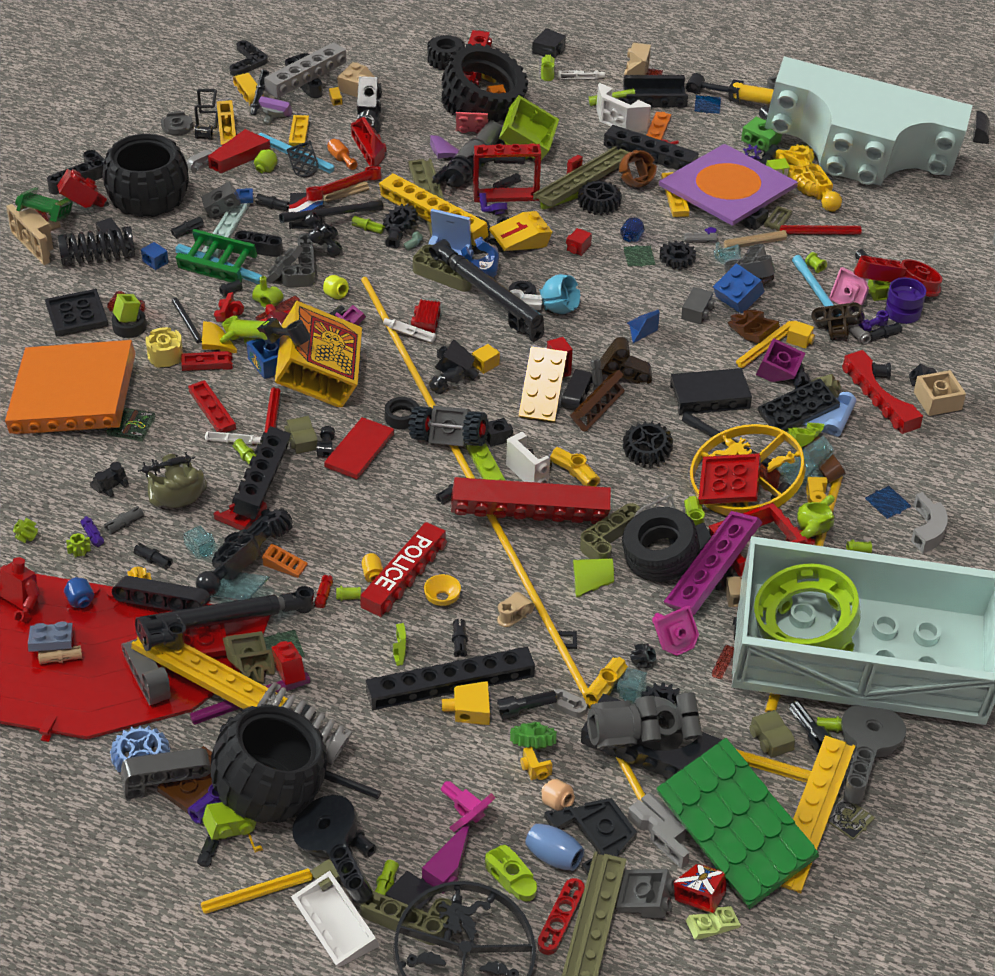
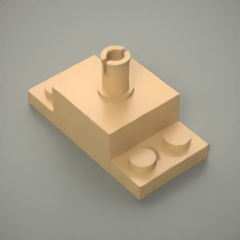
M13 204L7 205L11 232L43 265L49 264V251L53 250L51 231L61 228L60 221L47 222L35 209L29 208L24 211H16L17 208Z

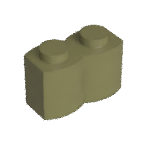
M309 416L286 420L287 426H284V431L291 433L289 440L290 449H294L296 454L317 450L318 440Z
M773 710L752 717L749 727L750 733L753 737L758 738L761 750L764 753L767 752L770 758L794 750L795 738L790 729L785 726L777 711Z

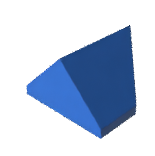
M659 310L643 314L627 322L630 325L633 343L658 330Z

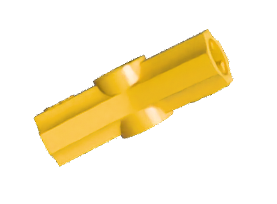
M556 447L553 450L550 460L568 470L570 475L576 477L583 486L596 487L600 483V478L586 463L587 458L583 454H571L560 447Z

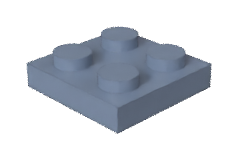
M57 622L56 624L49 625L38 623L30 626L28 651L72 649L73 623Z

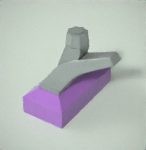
M263 96L259 99L261 109L266 114L263 122L266 125H270L275 117H285L292 114L289 102Z

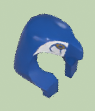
M483 237L475 239L476 246L479 250L487 252L488 255L481 259H472L468 247L465 246L461 250L462 256L494 278L498 271V248L485 242Z

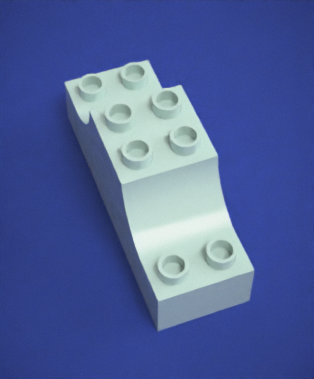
M784 56L775 82L765 128L802 139L813 149L818 158L819 166H821L824 172L832 176H842L857 180L866 185L875 184L881 186L884 179L890 174L904 169L917 168L929 171L934 175L943 174L950 176L967 130L972 105Z

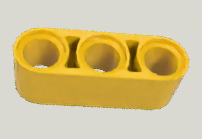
M249 73L233 76L234 86H237V90L240 94H243V98L246 102H249L250 106L253 104L257 83Z

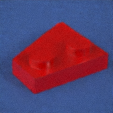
M263 501L255 520L234 513L235 504L229 505L228 510L221 513L216 511L213 515L217 521L239 530H247L259 518L261 512L267 508V504Z

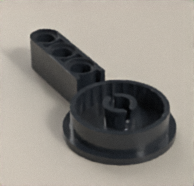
M327 795L312 801L309 806L298 814L293 824V839L300 849L315 857H330L340 879L353 900L358 904H363L372 897L373 891L352 850L348 846L354 839L358 828L355 807L344 796Z

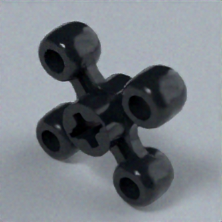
M310 212L304 218L305 223L309 227H314L308 234L309 239L319 245L326 243L328 253L336 257L343 250L339 242L333 241L338 235L337 229L327 223L321 226L319 216L315 212Z

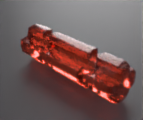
M724 646L723 652L720 654L716 666L712 670V677L722 679L734 655L733 646Z

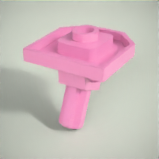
M841 267L829 299L838 304L856 302L863 305L869 291L866 279L860 278L854 272Z

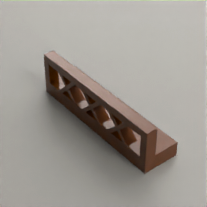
M620 370L610 374L570 415L582 431L586 432L625 391L618 382L623 376ZM613 386L618 391L616 394L611 393V388ZM603 396H606V404L601 403ZM593 406L597 407V414L591 413ZM583 416H587L586 425L580 419Z

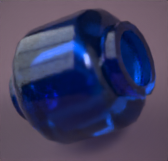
M635 217L628 218L620 229L623 240L627 242H637L645 231L643 222Z

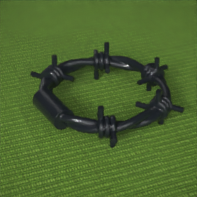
M185 452V457H178L176 455L175 458L168 459V461L158 463L157 460L154 463V459H152L151 466H146L145 462H143L144 466L138 472L142 471L148 477V472L153 470L157 476L156 471L160 473V469L165 468V466H180L187 463L188 467H190L189 463L195 457L191 458Z

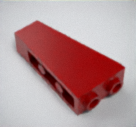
M244 129L208 155L209 168L219 173H224L252 161L261 150H271L270 140Z

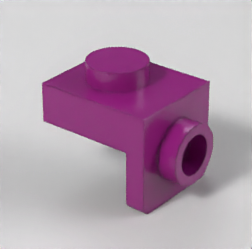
M354 305L342 316L338 312L335 314L336 317L355 325H359L366 318L365 314Z

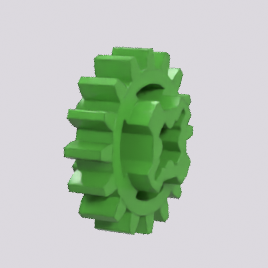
M540 722L522 723L521 727L514 726L510 731V741H513V744L528 748L532 746L533 750L544 749L546 745L553 746L557 740V731L554 728L541 725Z

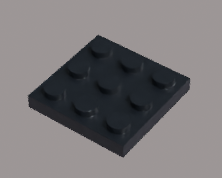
M97 289L45 299V305L56 337L108 326V320Z

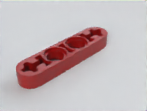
M571 878L564 884L538 937L537 946L542 954L552 955L558 950L583 897L585 886L580 879ZM574 886L578 887V890L574 892L572 898L570 897L571 889H573ZM562 904H568L572 909L565 912L559 907ZM553 922H560L563 928L555 930L551 927V924ZM550 935H552V944L548 947L544 946V943H547Z

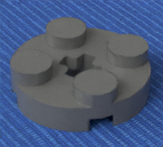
M170 112L167 114V117L161 118V128L168 135L189 133L193 127L191 115L188 117L185 115V112Z

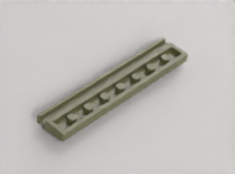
M613 147L534 193L533 199H539V202L547 206H555L557 203L578 192L587 182L591 183L592 180L596 182L598 179L619 168L620 161L629 152L623 149L617 150V147Z
M431 158L428 161H424V159L408 161L413 183L445 200L440 184L432 183V177L436 172ZM425 220L430 237H432V224Z
M594 851L562 976H598L626 865L625 858L608 854L600 855Z

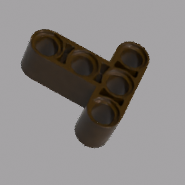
M625 337L614 339L600 358L603 381L610 374L620 370L623 374L621 378L637 384H650L652 382L650 363L630 356L628 339Z

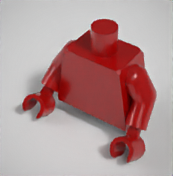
M16 557L13 559V562L0 567V597L22 609L14 613L15 620H20V622L24 623L28 622L31 618L29 610H32L35 603L38 602L40 592L37 587L35 572L25 567L24 558Z

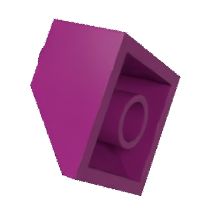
M773 338L756 375L770 382L794 379L806 353Z

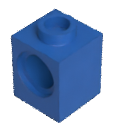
M153 242L141 249L142 261L154 270L169 263L167 250L157 243Z

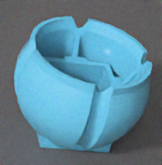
M558 274L546 281L543 288L539 290L545 310L549 309L557 314H567L578 308L580 290L576 289L578 283L573 276Z

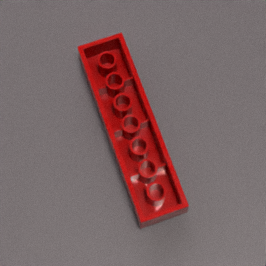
M454 477L451 512L456 515L475 514L478 517L494 515L496 518L513 516L515 519L528 517L538 521L544 519H552L555 522L572 520L574 523L591 521L592 524H596L607 517L610 512L611 488Z

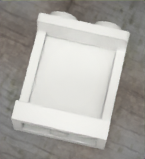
M523 432L508 438L506 465L524 482L549 483L550 458L545 456L537 459L526 448L527 435Z

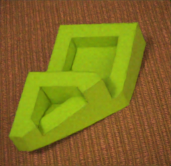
M404 623L396 624L398 643L392 644L393 656L397 666L403 665L406 656V631Z

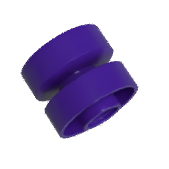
M912 278L893 280L889 286L885 311L888 312L889 318L903 324L918 321L922 314L926 296L925 286L920 281Z

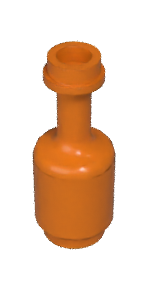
M332 139L328 142V151L337 161L344 160L347 168L350 170L357 168V161L349 157V149L340 140Z

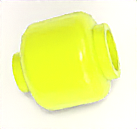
M331 275L324 281L323 291L331 298L341 299L348 293L349 284L344 278Z

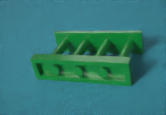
M37 187L21 193L15 201L16 211H21L27 207L48 213L50 221L58 222L70 215L73 201L67 197L59 201L38 195Z
M193 229L195 243L188 254L178 253L176 255L178 268L230 283L236 280L242 282L240 268L247 256L257 258L255 244ZM201 245L209 246L203 258L194 257ZM216 249L225 251L218 262L209 261ZM231 253L240 254L234 266L225 265Z

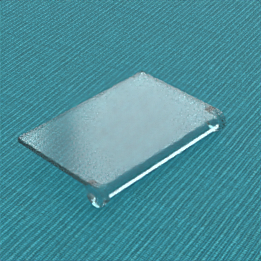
M240 573L233 580L222 579L219 591L211 597L235 601L249 599L270 577Z

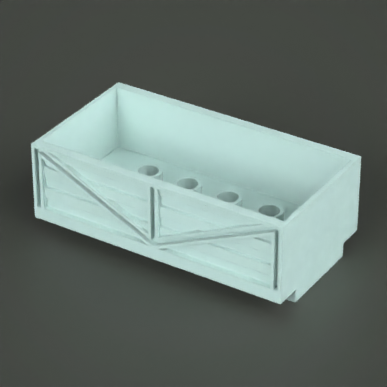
M751 536L741 580L740 600L737 610L732 688L848 705H861L895 712L986 725L995 704V571ZM799 564H821L833 567L850 578L857 589L861 611L859 626L852 636V641L855 645L853 652L763 639L759 633L754 612L755 598L761 586L775 573ZM802 579L798 580V582L819 581V579ZM810 591L793 595L791 609L785 614H780L779 612L776 614V623L784 633L794 638L812 639L831 631L840 619L841 610L836 611L830 606L826 594ZM763 611V617H761L764 624H767L766 611Z

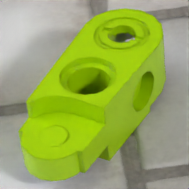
M500 845L485 854V868L509 894L512 893L518 900L531 901L536 897L537 883L533 879V873L510 847Z

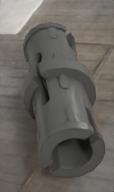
M136 506L126 513H120L112 521L105 523L104 528L106 531H110L108 533L111 535L123 527H129L132 522L144 517L143 511L139 506Z

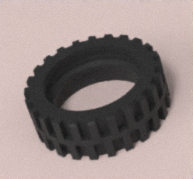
M470 43L466 44V47L462 45L458 50L455 49L441 79L443 81L441 84L442 88L445 89V96L450 97L449 101L455 103L458 110L462 109L468 113H488V122L490 120L499 122L500 119L505 121L509 107L519 95L524 98L529 83L526 80L527 74L522 72L523 67L521 65L518 66L516 59H511L508 53H502L499 48L493 49L487 44L481 46L480 43H476L475 46H472ZM464 72L485 74L495 79L499 84H503L506 93H491L482 90L471 83L464 75Z

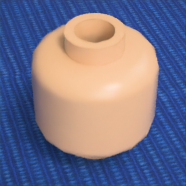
M558 779L550 780L543 786L541 791L543 803L557 811L563 810L564 807L572 806L575 799L573 788Z

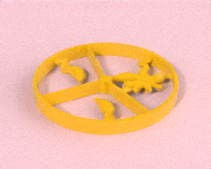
M761 424L737 426L718 433L701 446L692 460L690 478L696 496L699 497V490L695 485V474L703 457L751 454V449L749 451L744 449L745 447H751L749 442L742 444L746 439L740 438V441L736 443L731 438L748 434H764L775 436L776 438L760 452L761 462L784 441L792 445L797 451L795 454L788 451L786 457L777 456L768 463V472L782 466L784 462L794 463L795 456L801 457L800 471L793 484L781 494L759 476V484L776 498L749 507H730L731 503L704 505L710 510L726 516L731 511L745 513L772 502L777 508L796 494L805 477L804 455L796 439L779 428ZM724 441L726 446L729 447L726 450H716L712 454H708L711 449Z

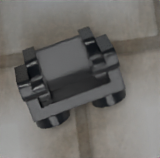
M113 462L108 469L95 474L93 481L90 482V486L99 494L104 492L111 498L114 496L112 488L118 484L126 488L129 486L127 479L122 480L126 477V473L121 463Z

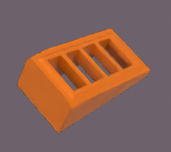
M271 544L262 556L263 566L299 578L308 565L304 560L274 544ZM295 564H298L295 570L292 569Z

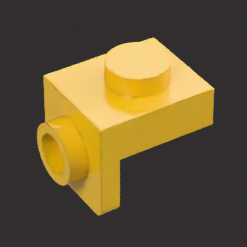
M532 746L523 748V758H520L523 771H528L531 780H544L552 775L553 764L551 760L539 763Z

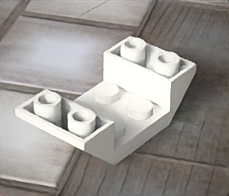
M601 83L598 84L596 110L600 122L609 126L616 125L634 132H648L651 105L640 100L629 105L612 97L613 88Z

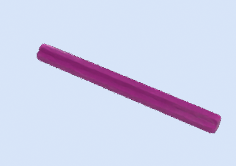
M305 672L306 680L285 685L283 680L277 683L281 685L280 689L284 687L289 691L309 684L310 676ZM225 700L192 712L190 719L196 725L240 709V707Z

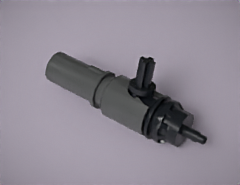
M494 121L488 122L476 137L466 142L450 160L445 172L447 186L460 187L473 178L474 145H495L499 141L502 127ZM479 158V169L487 162L496 161L497 158Z

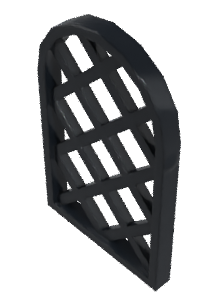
M311 141L286 149L292 170L297 176L311 177L317 172L318 160ZM303 149V152L298 153V150ZM306 151L310 152L308 156L304 155ZM299 155V158L294 159V156ZM302 157L306 158L304 162L300 161ZM308 159L313 160L311 164L306 163ZM298 163L302 164L300 168L296 167ZM305 165L309 166L307 170L303 169Z

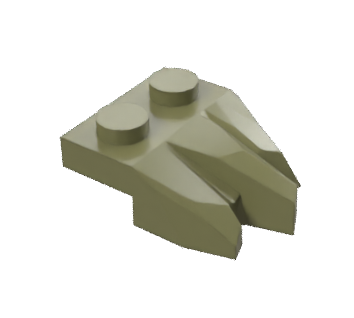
M262 631L223 638L227 658L241 674L250 677L260 684L264 683V672L267 675H275V662L272 650L266 649Z

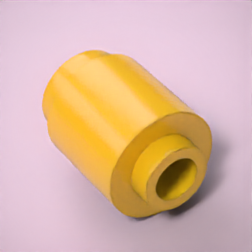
M374 553L366 554L363 557L361 565L365 580L373 582L383 570L381 559Z

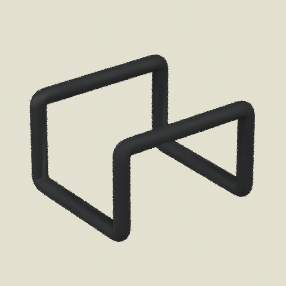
M216 89L197 90L198 105L194 107L196 124H199V109V113H216L213 129L217 128V111H202V108L215 107ZM200 92H214L212 105H201Z

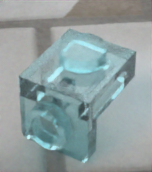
M717 242L714 256L716 259H719L720 264H725L730 260L740 259L741 248L737 244L723 249L720 242Z

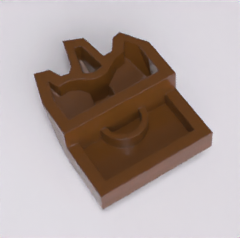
M744 310L743 315H731V321L728 322V325L741 337L754 343H760L780 327L779 321L767 319L764 317V312L757 310Z

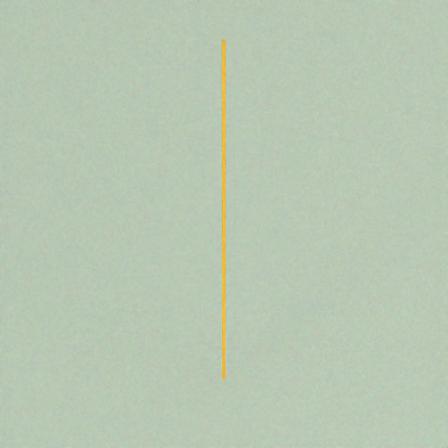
M363 277L361 281L382 321L385 318L389 319L368 278ZM386 326L428 407L433 409V405L436 406L400 337L396 330ZM449 445L466 478H475L459 447ZM487 515L555 645L558 646L557 649L581 694L584 695L588 687L499 521L494 515ZM616 757L637 799L641 800L645 793L629 763Z

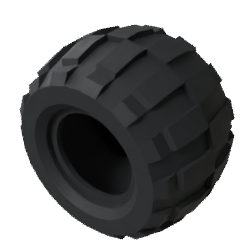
M135 134L117 141L108 149L103 165L104 186L109 199L116 208H120L121 212L132 214L136 217L159 216L174 210V207L179 206L183 202L189 182L188 165L183 152H181L180 147L176 146L173 140L157 134Z
M261 704V706L245 708L231 719L218 735L211 755L213 788L219 793V799L223 804L243 818H250L260 823H281L287 821L288 818L296 817L310 805L323 784L327 769V749L322 741L323 736L319 729L312 725L310 720L292 709L272 704Z

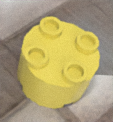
M168 327L157 328L150 332V336H146L148 360L155 367H169L181 362V354H183L182 338L177 330L174 332Z

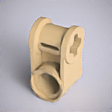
M515 592L512 596L498 604L499 616L497 622L502 627H510L522 618L527 617L525 616L526 614H531L535 605L520 592Z

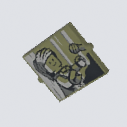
M842 797L834 805L828 823L854 840L862 831L867 830L866 827L875 817L857 804L850 803Z

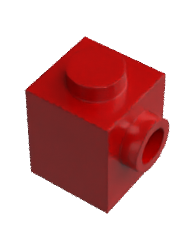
M577 228L566 239L567 251L582 256L591 246L592 233Z

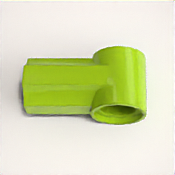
M545 55L541 62V79L552 81L555 72V58L551 55Z
M689 496L688 499L684 500L685 513L693 520L695 526L705 523V513L702 505L699 504L698 498L696 496Z

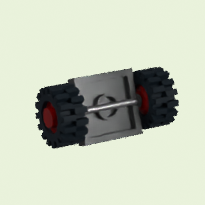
M434 405L433 409L431 407L416 406L411 411L412 415H410L408 423L410 427L408 428L412 439L429 440V443L462 447H466V444L483 446L485 440H487L489 419H487L488 416L485 412Z

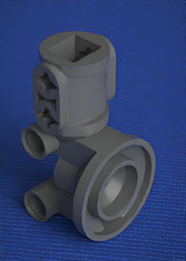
M694 692L676 695L677 707L667 699L654 696L635 699V705H631L630 700L592 704L587 716V729L590 741L593 745H597L598 750L631 747L637 745V743L654 750H675L680 746L683 739L689 740L702 737L696 695ZM658 714L667 720L669 729H663L659 726Z

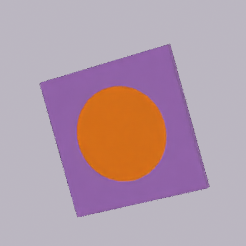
M726 144L719 146L659 181V186L732 226L793 190L798 185L797 181Z

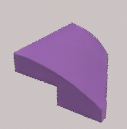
M430 135V145L438 159L453 158L458 153L459 149L442 137Z

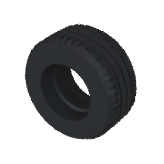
M655 507L642 511L627 524L622 536V546L629 568L637 576L654 582L671 581L681 577L700 552L699 538L693 520L684 512L671 507ZM669 538L676 540L665 549L651 550L646 548L650 543L658 539Z

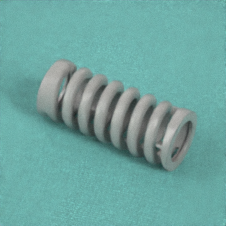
M274 682L257 706H261V704L279 706L287 691L286 688L282 687L280 689L281 685ZM291 694L282 706L290 709L296 699V695ZM301 700L293 711L301 714L306 701ZM311 706L304 716L310 720L316 708ZM321 712L314 720L312 725L315 728L319 729L325 714ZM330 719L320 731L323 736L322 741L327 749V763L330 765L334 763L353 733L347 728L344 731L345 727L340 725L325 743L335 724L334 719Z

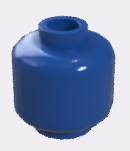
M72 578L64 588V594L72 607L85 608L90 605L94 598V591L89 582L84 578Z

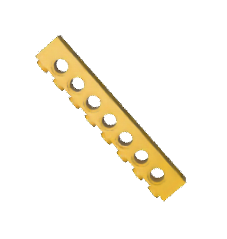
M394 173L379 183L382 197L399 206L401 204L404 206L406 204L413 205L418 216L430 223L431 209L469 217L471 245L476 246L475 239L483 237L484 240L489 236L487 222L473 216Z

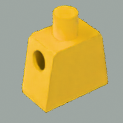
M488 681L456 686L454 688V698L442 699V712L455 711V722L490 725Z

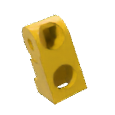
M827 477L807 478L806 494L808 503L821 502L827 497L824 494L827 488Z

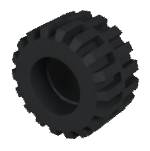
M441 35L432 38L427 44V62L434 69L438 68L440 71L445 69L455 49L458 50L462 45L465 47L464 41L451 35Z

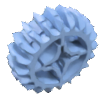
M141 725L138 729L131 727L129 732L123 730L122 736L117 735L116 741L112 742L110 751L111 761L117 772H121V765L124 760L131 757L170 752V747L163 732L159 733L157 728L151 730L150 726H147L143 729ZM153 746L157 748L156 752L152 751L151 748ZM125 751L129 752L127 758L124 756Z

